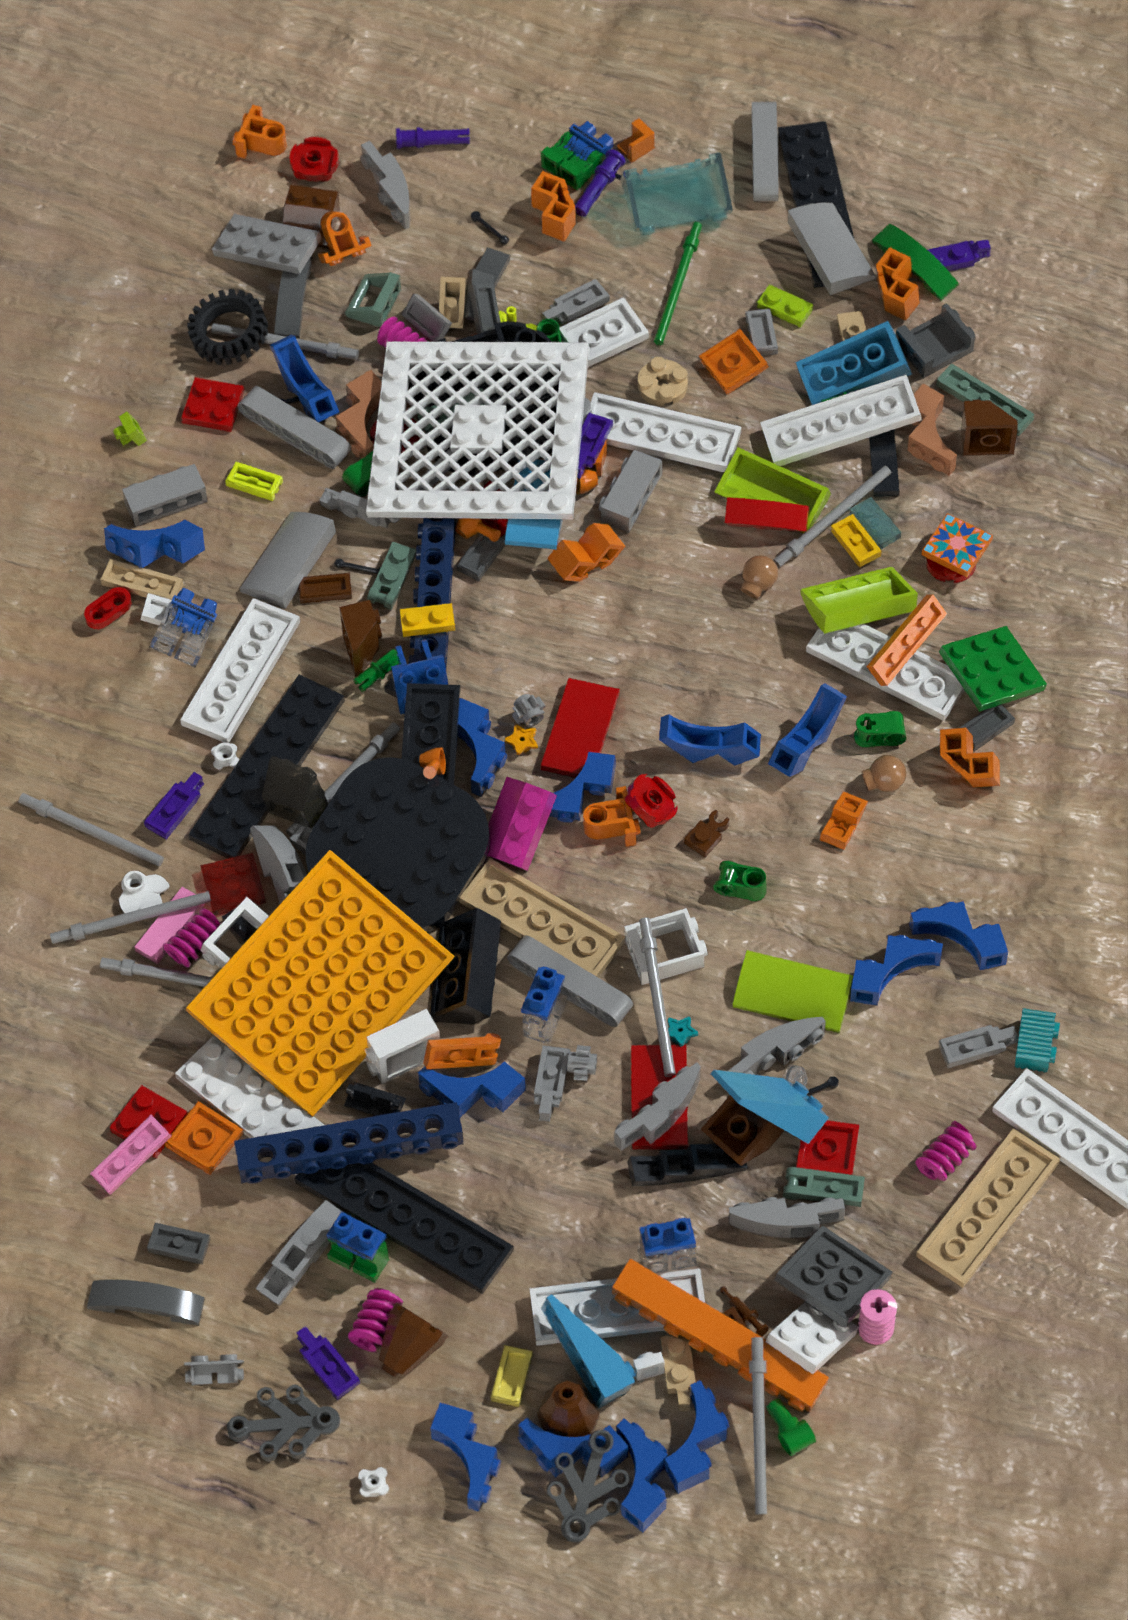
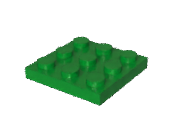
M1007 626L942 645L939 650L940 655L979 712L1042 692L1047 686V683Z

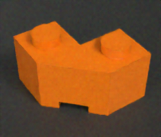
M542 171L531 188L532 207L543 211L542 233L565 242L576 225L575 204L569 195L565 180Z
M889 247L876 264L878 286L885 311L906 321L920 303L918 285L908 281L912 276L911 257Z
M592 523V525L585 529L584 535L579 541L561 540L557 545V549H553V552L547 559L563 580L580 582L588 578L587 572L599 566L601 569H604L611 565L625 548V545L608 524Z
M967 728L940 729V756L952 769L974 788L1000 786V760L994 752L973 753V736Z

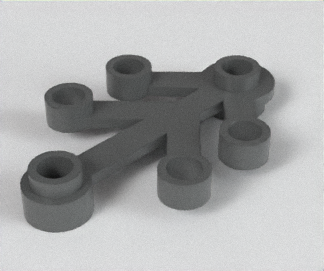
M291 1385L286 1390L288 1402L293 1405L298 1404L310 1415L297 1416L275 1398L274 1391L271 1388L263 1387L257 1393L258 1403L263 1407H268L280 1418L247 1420L243 1416H235L228 1421L227 1432L230 1439L235 1442H242L250 1436V1433L280 1431L272 1441H266L260 1446L261 1458L265 1461H273L277 1457L278 1451L299 1429L310 1428L301 1439H294L289 1444L290 1455L295 1459H301L306 1455L307 1449L321 1434L329 1435L338 1429L340 1416L332 1407L324 1406L319 1408L304 1395L303 1389L299 1385ZM297 1391L300 1393V1396L297 1398L290 1397L292 1392ZM264 1394L271 1395V1398L269 1400L265 1401L261 1399L262 1395ZM323 1416L331 1418L327 1423L321 1422L320 1419ZM237 1423L244 1425L240 1430L234 1429L233 1426ZM300 1445L303 1447V1450L301 1452H294L293 1448ZM266 1448L274 1449V1452L270 1455L263 1453Z
M596 1430L589 1437V1446L592 1450L583 1481H581L573 1466V1458L570 1454L563 1452L555 1457V1466L563 1471L577 1497L575 1509H572L564 1495L565 1487L561 1482H550L546 1487V1492L550 1498L555 1500L564 1519L561 1522V1532L571 1542L584 1540L589 1535L591 1525L607 1516H615L621 1510V1504L617 1499L607 1498L604 1500L602 1507L586 1514L589 1502L616 1487H624L629 1482L628 1473L617 1469L612 1472L609 1478L594 1486L603 1453L610 1451L613 1446V1437L606 1430ZM598 1436H603L605 1439V1444L602 1447H598L595 1444V1439ZM562 1456H567L569 1459V1464L566 1467L559 1465V1459ZM617 1473H623L625 1476V1480L621 1484L615 1482ZM555 1484L561 1488L560 1494L557 1496L552 1495L550 1491L551 1487ZM610 1501L616 1503V1510L612 1513L608 1512L606 1508ZM574 1521L580 1524V1530L576 1533L570 1530V1525Z

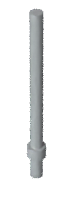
M214 323L211 328V333L235 338H238L246 331V329ZM268 333L267 336H264L266 340L264 343L273 344L286 336ZM297 339L301 350L323 353L327 357L336 359L339 356L357 360L359 356L358 349L341 347L339 343L329 342L325 344Z
M887 466L882 467L801 537L789 542L786 545V549L773 559L777 567L780 568L789 559L801 554L808 543L891 474L890 469Z
M393 722L381 735H376L369 742L370 746L286 830L287 834L291 837L340 787L353 770L370 761L377 753H382L388 747V742L400 731V727Z
M22 793L19 798V803L36 810L38 815L45 818L48 816L156 866L160 867L163 863V856L55 808L53 803L47 800H38L25 793Z
M209 891L84 925L82 923L73 924L69 929L50 933L53 944L70 939L77 941L86 938L85 935L211 902Z
M641 918L639 920L642 935L640 946L641 952L645 953L665 1077H672L676 1073L655 952L658 950L657 941L652 934L650 918Z
M102 957L100 962V968L119 971L121 975L133 976V974L202 987H205L214 978L137 964L135 960L125 958L123 961Z
M753 1337L751 1338L752 1361H749V1373L752 1374L755 1514L766 1515L764 1374L767 1373L766 1361L763 1360V1338Z

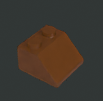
M290 185L284 205L283 224L319 231L322 239L317 247L328 248L320 222L325 213L329 211L340 212L339 192ZM337 217L333 218L330 223L334 231L338 220Z
M975 399L964 401L961 424L963 456L1014 455L1018 421L990 400Z
M370 600L339 607L342 636L355 677L366 670L379 650L378 639L382 638L379 625L381 624L378 609L372 608Z
M731 1095L700 1129L741 1166L768 1151L785 1131L738 1104Z

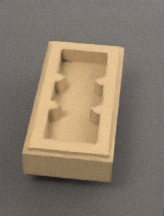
M862 311L837 314V323L842 341L866 331Z

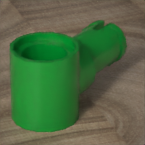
M779 1398L767 1405V1412L779 1427L778 1439L789 1456L792 1457L816 1442L815 1434L810 1425L804 1419L799 1421L797 1417H792Z

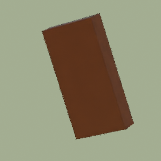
M350 572L303 577L299 584L300 604L352 599Z

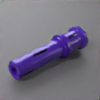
M417 127L415 130H400V128H396V149H401V147H417V149H421L426 145L470 144V137H458L469 136L470 131L469 128L452 130H423L420 127Z
M609 149L605 154L606 158L602 164L595 168L594 178L575 204V213L578 216H587L605 186L615 180L616 172L625 165L626 160L618 151Z

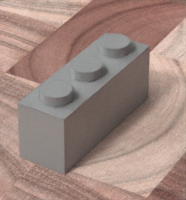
M637 450L632 452L630 458L626 457L624 459L619 477H614L608 496H603L599 504L601 522L628 533L630 532L662 476V460Z
M195 464L180 467L170 473L157 475L150 480L134 483L122 489L125 505L135 527L208 502L205 485Z

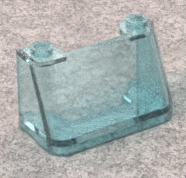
M721 152L709 154V159L702 161L696 159L693 163L650 171L642 169L640 174L636 168L624 170L621 176V183L635 232H640L641 235H649L655 233V229L713 219V222L728 219L727 215L732 213L733 208Z

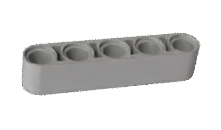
M752 102L753 201H778L776 102Z
M258 386L253 387L238 403V409L246 418L331 469L336 468L351 451L350 444L342 436Z
M523 936L507 956L508 961L513 967L534 979L538 968L543 966L565 975V981L559 995L612 1027H617L633 1007L632 1000L626 994L530 936Z

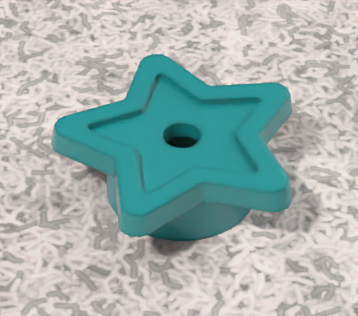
M688 1016L681 1020L667 1019L669 1037L673 1043L683 1046L690 1041L691 1037L699 1035L698 1031L691 1027V1017Z

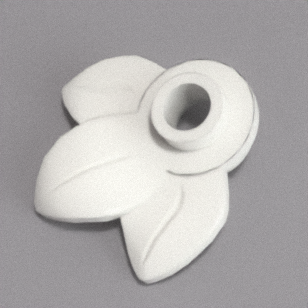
M139 871L128 872L121 882L123 893L119 898L122 912L125 914L162 904L160 893L165 892L170 885L163 877L156 874L145 876ZM132 884H140L138 887H131Z

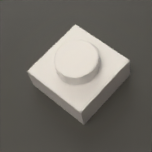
M148 593L140 620L166 627L167 610L172 600Z
M647 1352L633 1360V1369L637 1381L664 1374V1359L661 1352L655 1354Z

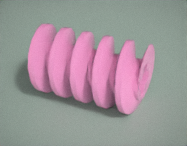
M880 1289L871 1290L865 1293L861 1299L858 1331L862 1339L869 1344H884L894 1333L897 1305L893 1296L888 1292Z

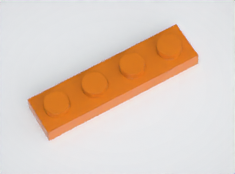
M933 594L926 595L866 666L881 686L889 685L947 615Z

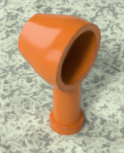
M585 469L581 479L577 478V495L587 493L598 486V477L595 471Z
M458 518L455 531L465 539H469L479 532L491 541L496 542L501 535L500 530L491 528L478 518Z
M434 748L420 754L419 763L424 768L423 775L426 778L432 779L436 775L445 774L446 760L443 748Z

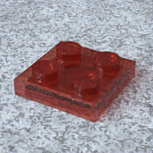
M253 853L200 865L206 890L210 894L212 913L215 916L230 912L238 907L246 897L256 905L266 903Z

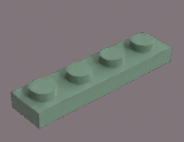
M952 363L936 381V386L962 402L978 399L990 400L1018 421L1017 436H1020L1034 420V413Z

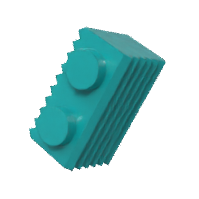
M1022 1009L1015 1068H1027L1045 1073L1048 1072L1049 1063L1055 1064L1057 1047L1052 1046V1039H1058L1060 1023L1055 1022L1056 1013Z

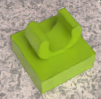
M127 411L119 416L123 425L116 427L113 433L117 440L120 439L122 445L128 444L133 440L140 446L147 441L138 422Z

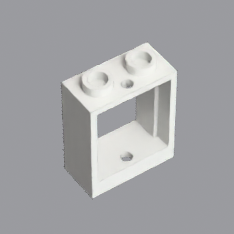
M248 897L241 902L203 943L201 948L202 956L212 966L217 965L222 969L230 960L214 944L240 916L256 929L269 917Z
M687 908L650 919L653 937L682 929L692 953L659 963L660 980L704 967V956L708 955L704 940L699 941L696 934L699 933L695 917L690 918ZM638 922L624 926V936L626 937V945L641 985L649 983L645 953L641 952L640 940L642 935L640 923Z
M425 1009L367 1036L368 1048L365 1049V1053L369 1061L366 1064L373 1077L377 1075L382 1084L423 1065L428 1040L440 1039L439 1030L428 1010Z

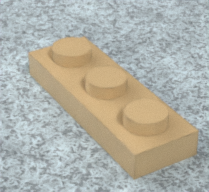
M112 559L109 560L101 577L102 586L110 588L121 587L128 590L129 593L147 597L148 593L170 600L173 599L174 595L177 596L184 585L181 578Z

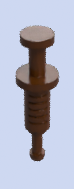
M722 1286L720 1288V1292L729 1299V1305L735 1307L746 1326L752 1325L757 1330L756 1334L761 1337L768 1332L769 1327L766 1324L761 1325L757 1320L758 1312L750 1310L739 1297L732 1296L726 1287Z

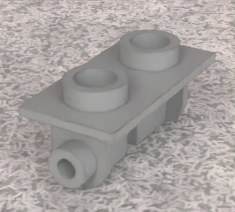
M237 1354L220 1355V1361H208V1356H191V1362H184V1365L191 1366V1371H185L186 1383H191L192 1385L212 1384V1373H217L218 1383H238V1380H244V1369H238V1363H244V1360H237Z

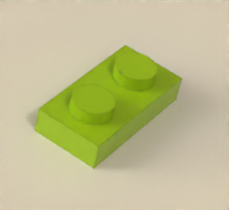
M769 284L757 301V308L761 310L770 309L772 315L801 328L813 311V304Z

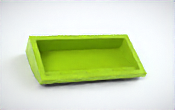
M739 447L736 449L714 491L724 498H747L809 506L807 531L813 526L831 496L829 488Z
M893 567L800 590L810 615L824 634L909 613L917 607L918 593Z
M747 950L732 1007L791 1022L806 1018L822 1017L825 1020V1030L840 1033L851 994L853 975Z

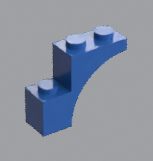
M291 334L271 344L270 348L288 391L298 395L305 414L315 421L321 422L339 413L331 390L320 381L312 370L296 337Z
M187 520L155 530H130L112 524L104 528L106 550L140 568H144L163 555L183 564L205 550L203 528Z
M826 683L822 684L811 705L797 725L777 742L768 764L789 777L803 771L813 748L828 740L847 696Z
M460 698L458 737L469 746L476 759L475 770L470 779L471 793L481 797L485 789L491 788L497 769H501L507 760L505 742L487 735L491 727L489 709Z
M670 714L661 717L659 740L692 763L718 754L735 766L760 756L761 734L745 722L732 726L709 727L687 723Z
M588 752L587 760L579 775L569 785L554 792L557 797L549 817H556L559 821L571 823L573 820L580 821L585 790L597 796H603L605 793L611 794L616 768L615 755Z
M964 901L958 903L947 902L942 906L930 909L920 908L910 914L909 927L912 935L934 934L957 942L972 955L979 970L1007 964L1008 949L1000 925L983 924L976 929H972Z
M888 935L884 964L870 959L856 960L850 1001L878 1006L879 998L884 988L900 973L919 966H940L943 943H937L931 939H910L904 935Z
M505 1061L488 1073L468 1078L446 1076L432 1069H426L425 1066L418 1072L420 1090L428 1097L433 1096L439 1101L440 1105L457 1102L460 1118L481 1097L491 1108L496 1107L503 1113L526 1091L525 1078Z
M701 1380L690 1385V1398L696 1414L692 1432L686 1442L676 1452L665 1458V1471L678 1494L709 1479V1468L712 1467V1464L704 1450L727 1440L728 1420L723 1412L718 1413L714 1406L716 1400L709 1387L705 1389Z
M440 1402L430 1428L431 1438L450 1448L465 1465L470 1478L467 1496L468 1508L479 1512L482 1502L487 1503L492 1489V1486H489L491 1477H496L500 1469L501 1460L498 1459L497 1448L472 1441L477 1429V1424L474 1423L473 1412Z
M528 1417L518 1424L519 1442L527 1451L531 1449L536 1454V1460L545 1472L550 1471L555 1477L563 1472L555 1466L554 1462L555 1457L563 1452L572 1456L573 1464L582 1458L584 1465L587 1467L592 1450L589 1446L590 1435L583 1437L554 1435L536 1426ZM610 1425L603 1430L608 1431L612 1435L613 1446L610 1451L603 1453L598 1470V1475L601 1478L628 1458V1445ZM598 1436L595 1439V1444L598 1447H602L605 1444L603 1436ZM562 1456L559 1459V1465L566 1467L569 1464V1459L567 1456Z
M623 1418L616 1426V1433L628 1445V1452L635 1467V1478L629 1494L621 1503V1515L644 1533L666 1509L665 1492L657 1484L653 1483L651 1485L650 1483L665 1469V1458L668 1457V1454L660 1442L656 1440L652 1442L647 1438L644 1430L635 1422L629 1423Z

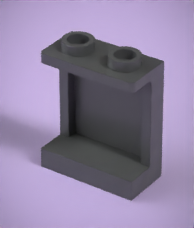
M947 303L942 305L939 315L912 330H909L905 325L896 329V336L905 357L923 378L974 351L976 339L974 331L963 323L959 313L955 309L952 310Z

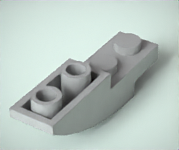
M369 140L361 145V162L365 169L371 170L376 183L379 185V193H377L379 201L383 206L387 205L395 222H400L406 230L410 228L409 191L403 171L391 152L382 157Z
M252 826L250 830L264 877H272L278 900L281 904L305 878L307 873L296 850L276 826Z
M822 1017L796 1020L762 1033L741 1047V1061L728 1071L756 1075L762 1069H769L776 1059L783 1066L790 1060H797L803 1054L805 1048L811 1044L815 1045L822 1040L825 1035V1020Z
M698 1063L691 1067L686 1066L676 1074V1077L668 1082L664 1081L657 1085L652 1092V1105L644 1106L637 1116L631 1120L622 1121L614 1131V1144L620 1151L643 1136L651 1144L673 1126L683 1114L696 1092L700 1081L701 1067Z
M770 1197L758 1203L749 1204L742 1202L730 1207L728 1220L731 1226L759 1235L783 1238L810 1237L819 1230L820 1224L843 1221L845 1206L843 1198H825L818 1203H797L787 1208L785 1198L777 1199Z
M325 1200L279 1252L271 1263L273 1266L258 1284L256 1290L280 1307L310 1265L318 1260L330 1244L327 1233L342 1211Z

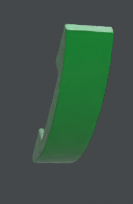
M889 223L872 239V242L884 253L890 247L911 257L912 273L923 281L924 287L940 301L959 285V282L938 259L898 227Z

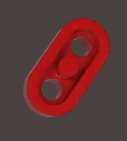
M121 587L112 588L89 604L84 611L86 624L92 629H103L129 611L132 601L128 590Z

